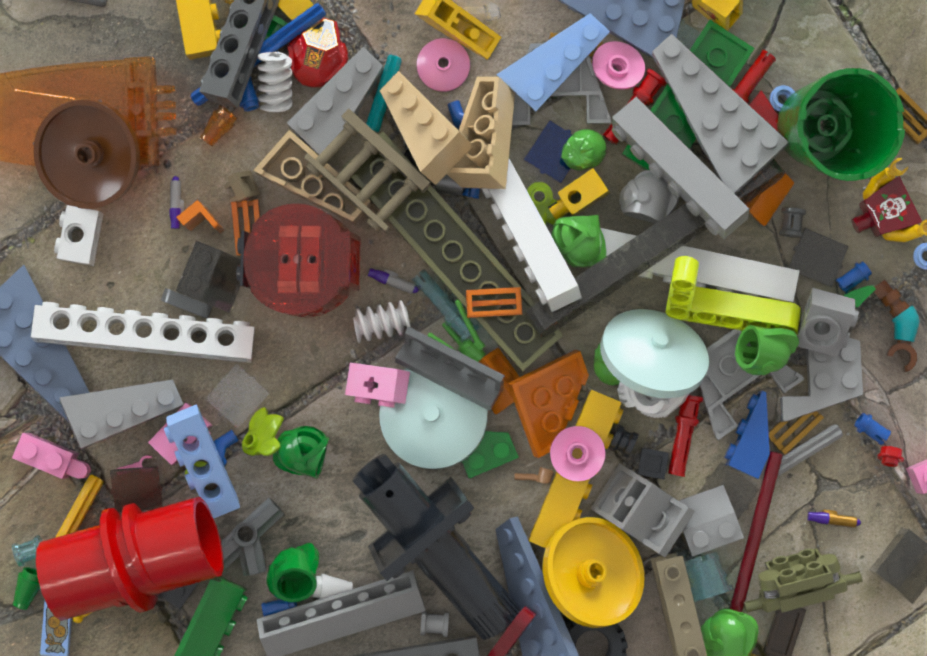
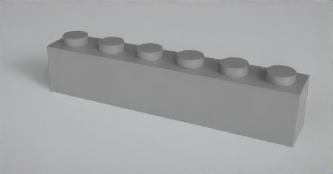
M637 97L612 117V132L615 137L621 142L625 140L631 146L630 150L633 155L639 160L644 159L650 165L649 169L652 174L658 179L662 177L668 183L667 187L675 197L681 196L687 202L686 206L689 211L695 216L700 215L706 221L705 225L713 235L719 234L725 239L748 219L749 208Z
M412 570L403 573L396 579L392 577L388 581L385 579L256 620L259 638L267 656H284L426 610L417 579Z

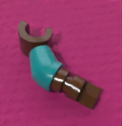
M883 280L875 286L876 290L874 293L885 307L889 306L891 309L889 313L893 317L891 321L894 323V339L897 340V344L888 349L886 356L892 357L897 350H905L909 355V361L903 366L904 372L912 370L917 362V353L910 344L916 338L920 324L919 316L913 305L909 306L905 300L902 302L900 299L902 295L897 289L893 290L888 282Z

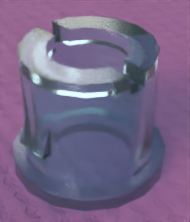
M717 552L684 562L694 602L734 590L733 585L728 586L726 580L728 575L722 568Z

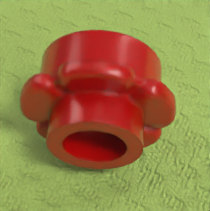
M882 446L880 453L877 454L881 464L887 467H897L899 462L904 461L902 449L897 447Z

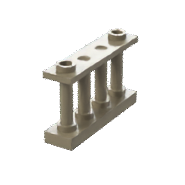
M348 108L341 116L345 122L343 125L344 129L316 159L307 153L304 156L308 162L305 167L316 177L320 174L324 176L369 218L366 221L367 224L377 233L381 229L387 233L390 229L384 223L385 220L412 191L416 192L419 189L424 193L430 187V182ZM358 134L365 140L363 143L364 147L335 178L324 166L351 136L355 137ZM379 153L386 159L383 162L384 166L356 196L353 195L344 184L372 154L375 156ZM399 171L405 177L403 181L405 184L375 215L364 203L392 173L395 174Z
M677 552L667 554L666 557L660 555L650 558L673 656H707L683 556H678Z

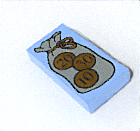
M45 601L40 655L69 656L72 618L60 621L54 617Z

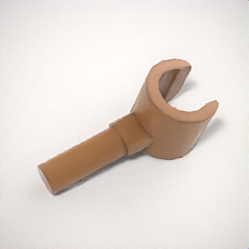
M540 467L538 475L515 473V480H532L548 484L552 481L554 471Z

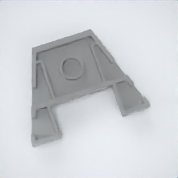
M531 43L528 53L544 43ZM588 55L550 97L586 96L587 124H611V117ZM515 93L512 125H530V106Z
M736 329L731 330L706 348L709 356V366L702 383L699 385L713 433L717 440L738 427L722 402L760 376L746 373L736 362V344L738 337L742 333V331ZM787 365L779 371L769 373L782 393H786L804 380L802 375Z
M849 338L846 348L841 347L837 357L806 349L808 396H782L780 398L781 422H788L863 395L859 340Z

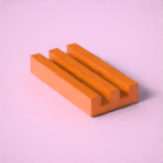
M258 199L231 202L236 256H241L237 251L238 238H241L238 208H243L244 230L251 233L248 207L253 206L256 236H258L257 250H263Z
M521 287L466 290L467 318L522 315ZM516 294V299L472 301V296ZM516 304V309L476 312L472 310V307Z

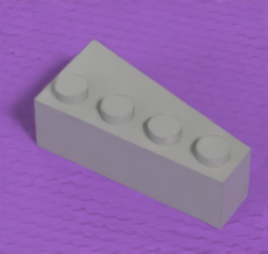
M173 380L59 398L81 450L177 410L184 405Z

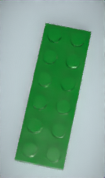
M709 20L690 51L730 87L755 48L712 20ZM667 84L650 111L690 149L696 137L686 120V115L681 106L678 105L671 87ZM628 144L621 155L644 170H650V165L644 159L639 160L633 155L630 150L631 146Z

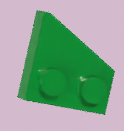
M485 431L479 446L462 463L470 479L517 459L519 456L509 433Z

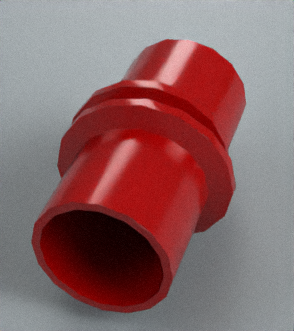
M195 497L143 513L135 503L123 506L122 516L115 508H108L102 510L100 525L42 541L36 549V569L41 592L48 608L54 617L60 621L113 606H130V608L139 613L154 609L159 593L222 576L224 569L223 551L217 525L208 505L201 497Z

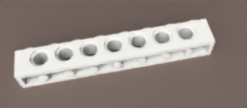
M43 302L42 306L35 305L31 338L34 342L251 363L255 328L249 326L250 323L245 321H233V325L222 324L223 320L216 318H207L206 322L195 321V317L186 315L179 316V319H171L164 313H152L151 317L141 316V312L135 310H125V313L121 314L114 313V309L98 307L97 311L86 310V306L70 305V308H60L58 303ZM59 318H68L69 325L63 330L55 328V323ZM94 320L97 322V327L93 332L83 331V324L86 321ZM115 323H122L125 326L124 331L119 335L110 333V327ZM141 326L151 327L152 332L150 336L141 338L137 335V331ZM175 328L179 331L178 338L172 341L167 340L164 337L166 330ZM196 331H203L207 337L204 342L195 343L191 340L192 334ZM222 334L232 335L234 338L233 343L228 346L221 345L218 339Z

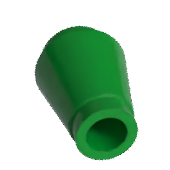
M24 567L22 572L18 573L14 601L12 603L16 608L27 610L41 589L37 577V569Z

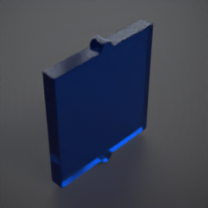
M549 120L524 160L539 169L540 174L545 173L557 182L562 183L571 169L561 158L563 146L572 136L569 129L564 130Z

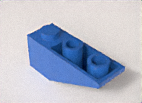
M759 391L757 395L753 394L747 404V409L750 410L746 420L743 418L740 420L735 432L738 434V438L735 444L730 443L724 455V458L728 459L725 465L755 479H759L770 455L767 396L764 391Z

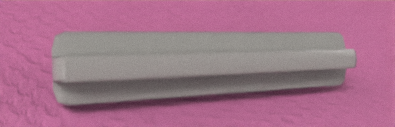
M834 424L783 455L778 476L840 439L843 433L839 426Z

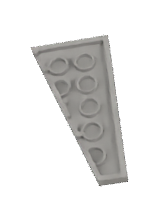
M673 34L652 51V56L665 81L671 87L675 99L686 115V120L703 152L708 156L716 176L736 195L788 146V141Z

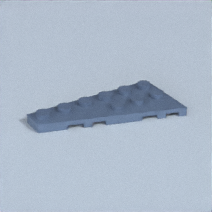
M558 0L568 6L567 8L583 16L591 13L610 31V34L624 42H628L638 48L643 54L653 57L652 51L671 34L677 38L685 0Z
M23 265L0 286V357L68 422L59 398L90 392L66 345L34 342L32 340L35 305L42 306L43 300L25 265Z
M518 516L509 518L495 529L509 595L518 604L520 611L527 606L536 614L519 638L522 656H579L561 613L548 594L542 570Z

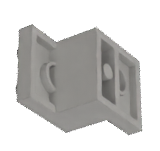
M620 463L590 508L663 557L667 556L695 512Z

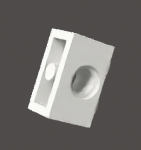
M67 205L66 211H62L60 216L61 238H57L55 242L54 252L57 254V259L94 266L103 213L97 210L81 209ZM76 229H82L84 233L82 240L79 242H73L72 233Z

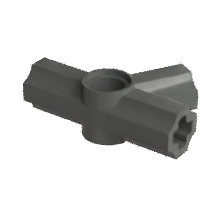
M270 497L221 541L224 561L223 570L228 568L239 557L243 576L267 571L260 537L285 515ZM243 526H248L253 530L254 535L251 541H244L241 538L240 530Z

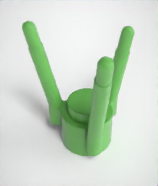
M456 300L455 304L474 341L472 342L470 338L463 341L446 322L442 323V327L459 345L457 349L460 353L478 362L486 354L483 350L486 345L480 340L471 320L467 318V313L461 301ZM428 333V337L452 348L434 334Z

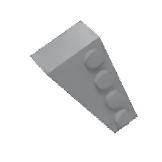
M363 47L287 122L289 128L316 154L320 155L344 129L343 125L345 122L341 116L349 108L358 115L364 102L368 99L384 70L383 65Z

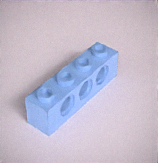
M197 404L167 416V427L164 428L167 439L170 443L175 442L178 449L174 451L180 467L185 465L189 473L185 475L190 489H196L199 497L206 502L213 518L240 508L238 496ZM188 436L197 438L192 444H187L183 441ZM198 460H205L208 462L203 467H196L194 465V463ZM210 483L218 485L214 490H206L205 486Z

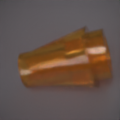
M220 105L217 110H213L200 138L213 147L221 137L235 126L234 122L237 120V117Z

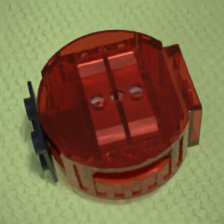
M299 203L278 206L263 214L252 225L251 233L241 231V238H238L237 251L238 254H241V265H238L236 270L237 281H240V286L251 289V293L262 304L277 312L303 318L324 315L339 307L349 297V291H359L361 237L350 232L337 218L314 206Z

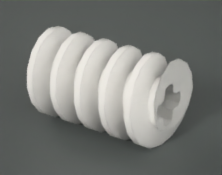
M281 52L258 54V59L265 61V63L258 65V69L266 72L258 76L259 81L266 82V84L258 86L259 91L266 92V94L259 95L258 97L259 101L266 103L260 106V109L268 112H283L290 109L293 104L290 99L292 97V90L290 88L292 86L290 78L292 76L290 68L292 59Z
M402 300L398 301L397 309L389 302L387 311H384L381 304L377 305L376 313L368 306L365 315L358 308L356 309L355 317H353L358 343H361L362 335L365 336L367 341H371L373 332L378 339H382L383 330H385L389 337H392L394 328H396L399 335H403L404 326L407 328L411 327L407 307Z

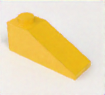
M422 0L415 12V15L430 26L487 60L501 39L500 35L452 0Z

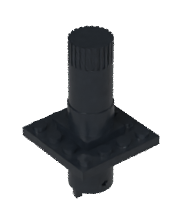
M386 454L375 457L361 468L353 478L354 484L361 491L359 498L387 529L368 546L376 566L386 581L392 577L396 579L405 572L407 564L410 562L412 565L416 563L483 640L493 638L505 630L517 614H519L520 607L470 549L469 544L454 527L456 523L461 524L471 516V511L474 507L453 478L450 477L427 496L399 462L393 464Z

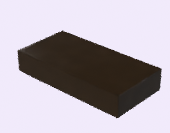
M798 608L783 613L780 609L775 611L763 653L771 656H792L806 609Z

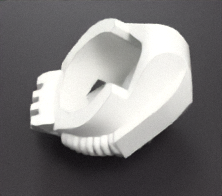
M621 382L617 388L620 402L625 407L635 406L637 410H640L641 414L644 413V415L654 418L668 417L684 403L689 395L677 398H656L636 392Z

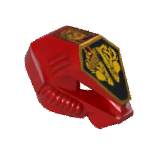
M323 18L311 29L303 31L292 39L289 46H287L288 55L292 59V65L290 66L292 74L302 85L310 88L322 87L348 62V50L346 44L340 40L341 34L336 21Z

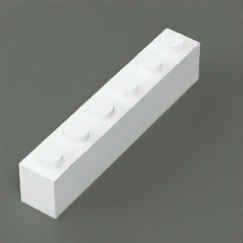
M509 159L506 189L481 188L486 199L492 198L494 204L490 205L497 220L503 219L505 225L502 226V229L508 241L514 240L516 246L513 247V250L519 262L524 260L528 267L524 268V271L530 283L536 281L539 289L535 291L541 304L547 303L551 312H554L582 298L577 282Z

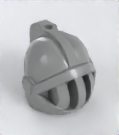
M650 170L640 172L635 179L630 180L623 187L619 202L625 216L664 226L665 221L676 208L680 196L675 197L667 187L668 183L662 177L658 179Z

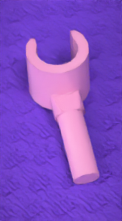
M149 455L143 456L139 462L117 468L118 474L134 470L150 472L154 467L145 469L142 466V461L152 457Z

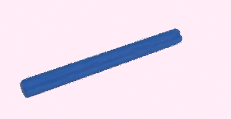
M319 3L314 4L264 40L259 54L276 52L326 15L323 7ZM258 57L254 67L258 65L260 62H262V60H259ZM200 87L190 95L197 106H201L208 101L199 92Z

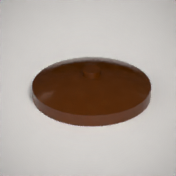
M82 99L64 103L56 107L45 117L38 128L34 141V162L42 183L53 196L70 206L81 209H95L117 201L130 189L138 174L140 149L131 124L118 110L97 100Z

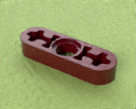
M525 606L487 656H506L535 618L536 614Z

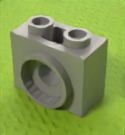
M812 288L799 322L797 334L799 339L798 347L837 357L841 347L846 348L850 336L848 330L850 326L855 327L859 312L855 311V299Z

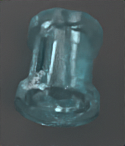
M39 535L34 536L33 540L23 544H12V552L19 567L25 566V562L36 559V549L39 543L43 541Z

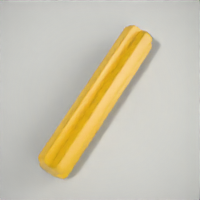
M92 474L89 475L56 537L77 532L103 485L101 478Z

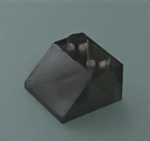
M196 241L176 291L230 313L241 287L240 281H237L236 277L237 266L241 265V259Z
M901 528L869 571L913 604L927 587V543L910 529Z

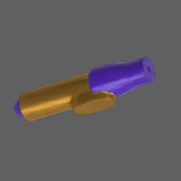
M833 510L808 512L807 515L808 521L825 525L831 524L854 528L861 525V521L857 517L838 515L837 511Z

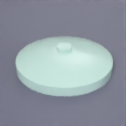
M636 309L623 312L615 316L608 323L601 338V355L609 371L630 389L647 396L677 398L687 395L699 387L708 370V351L699 335L683 321L671 318L666 313L660 311Z
M405 368L404 371L410 372L405 404L395 403L394 408L380 406V426L387 444L401 459L420 468L443 469L462 462L481 443L487 428L488 410Z

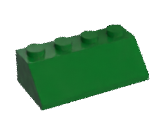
M222 576L212 578L174 656H221L225 646L220 644L225 635H231L236 625V621L232 619L236 611L241 612L247 602L248 597L244 595L247 588Z

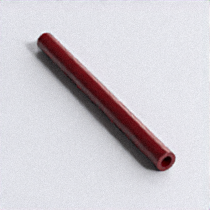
M770 451L729 608L737 612H743L744 609L743 602L746 601L783 458L781 453Z

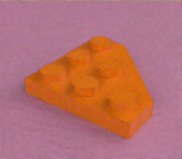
M579 350L563 355L507 383L534 457L540 458L550 453L555 437L566 428L568 421H571L579 402L577 400L579 392L589 377L581 351Z

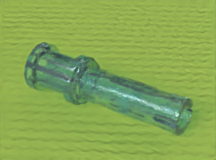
M425 269L420 271V276L426 282L424 283L418 275L412 281L445 316V324L447 326L450 325L461 337L460 341L463 343L471 337V334L457 306ZM472 322V324H473V326H474V328H475V330H476V332H477V331L480 329V326H479L478 324L475 325V324Z

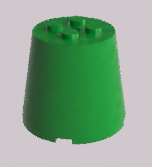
M845 68L833 71L790 95L780 110L777 130L788 141V146L784 150L797 162L834 179L843 181L862 180L883 171L897 156L905 136L902 113L904 108L898 93L883 77L866 69Z

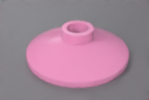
M446 38L433 40L426 44L418 55V75L427 87L435 91H452L461 86L468 77L470 71L469 56L464 47L454 40ZM446 59L449 63L448 66L445 68L438 65L439 60Z
M613 41L601 45L595 51L592 59V67L596 77L603 84L614 89L624 90L636 86L641 81L645 72L644 60L640 53L631 45L623 42Z
M583 426L569 427L561 431L552 442L550 449L551 462L555 470L564 478L572 481H584L595 476L602 468L605 460V447L601 438L593 430ZM575 448H579L582 451V456L579 459H575L572 456V451Z

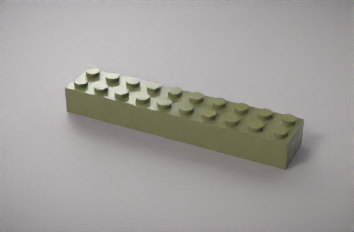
M381 132L379 136L413 166L384 132ZM379 153L375 156L372 154L350 179L362 190L384 166L383 162L386 159ZM349 160L342 168L344 169L350 163L351 160ZM399 171L395 174L392 173L369 197V200L379 211L405 184L403 182L405 177ZM431 185L424 193L419 189L416 192L412 191L387 218L388 222L456 299L461 301L466 310V290L521 287ZM521 287L522 315L479 317L474 319L517 368L523 372L558 341L563 334ZM516 294L472 296V301L516 299ZM516 304L472 307L473 312L516 309Z

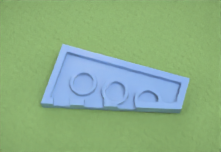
M589 13L496 75L536 112L610 31Z

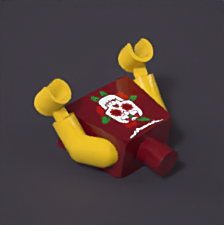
M902 158L895 159L891 163L890 168L887 167L872 177L863 191V201L859 203L863 214L851 219L857 233L871 228L875 237L882 236L886 241L908 242L922 237L923 234L927 236V219L921 220L900 178L908 170V167L903 171L896 168V163Z

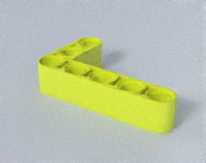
M681 256L675 259L665 311L669 317L742 331L747 326L754 325L770 329H788L798 334L801 308L797 304L696 287L699 262L689 256Z

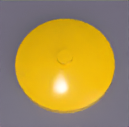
M595 517L574 520L562 526L554 533L544 552L543 578L548 594L555 606L575 623L590 628L608 627L626 619L638 606L643 594L645 581L642 559L630 537L613 523Z

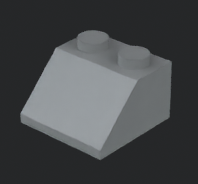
M724 485L679 500L695 511L683 529V534L692 557L744 538Z

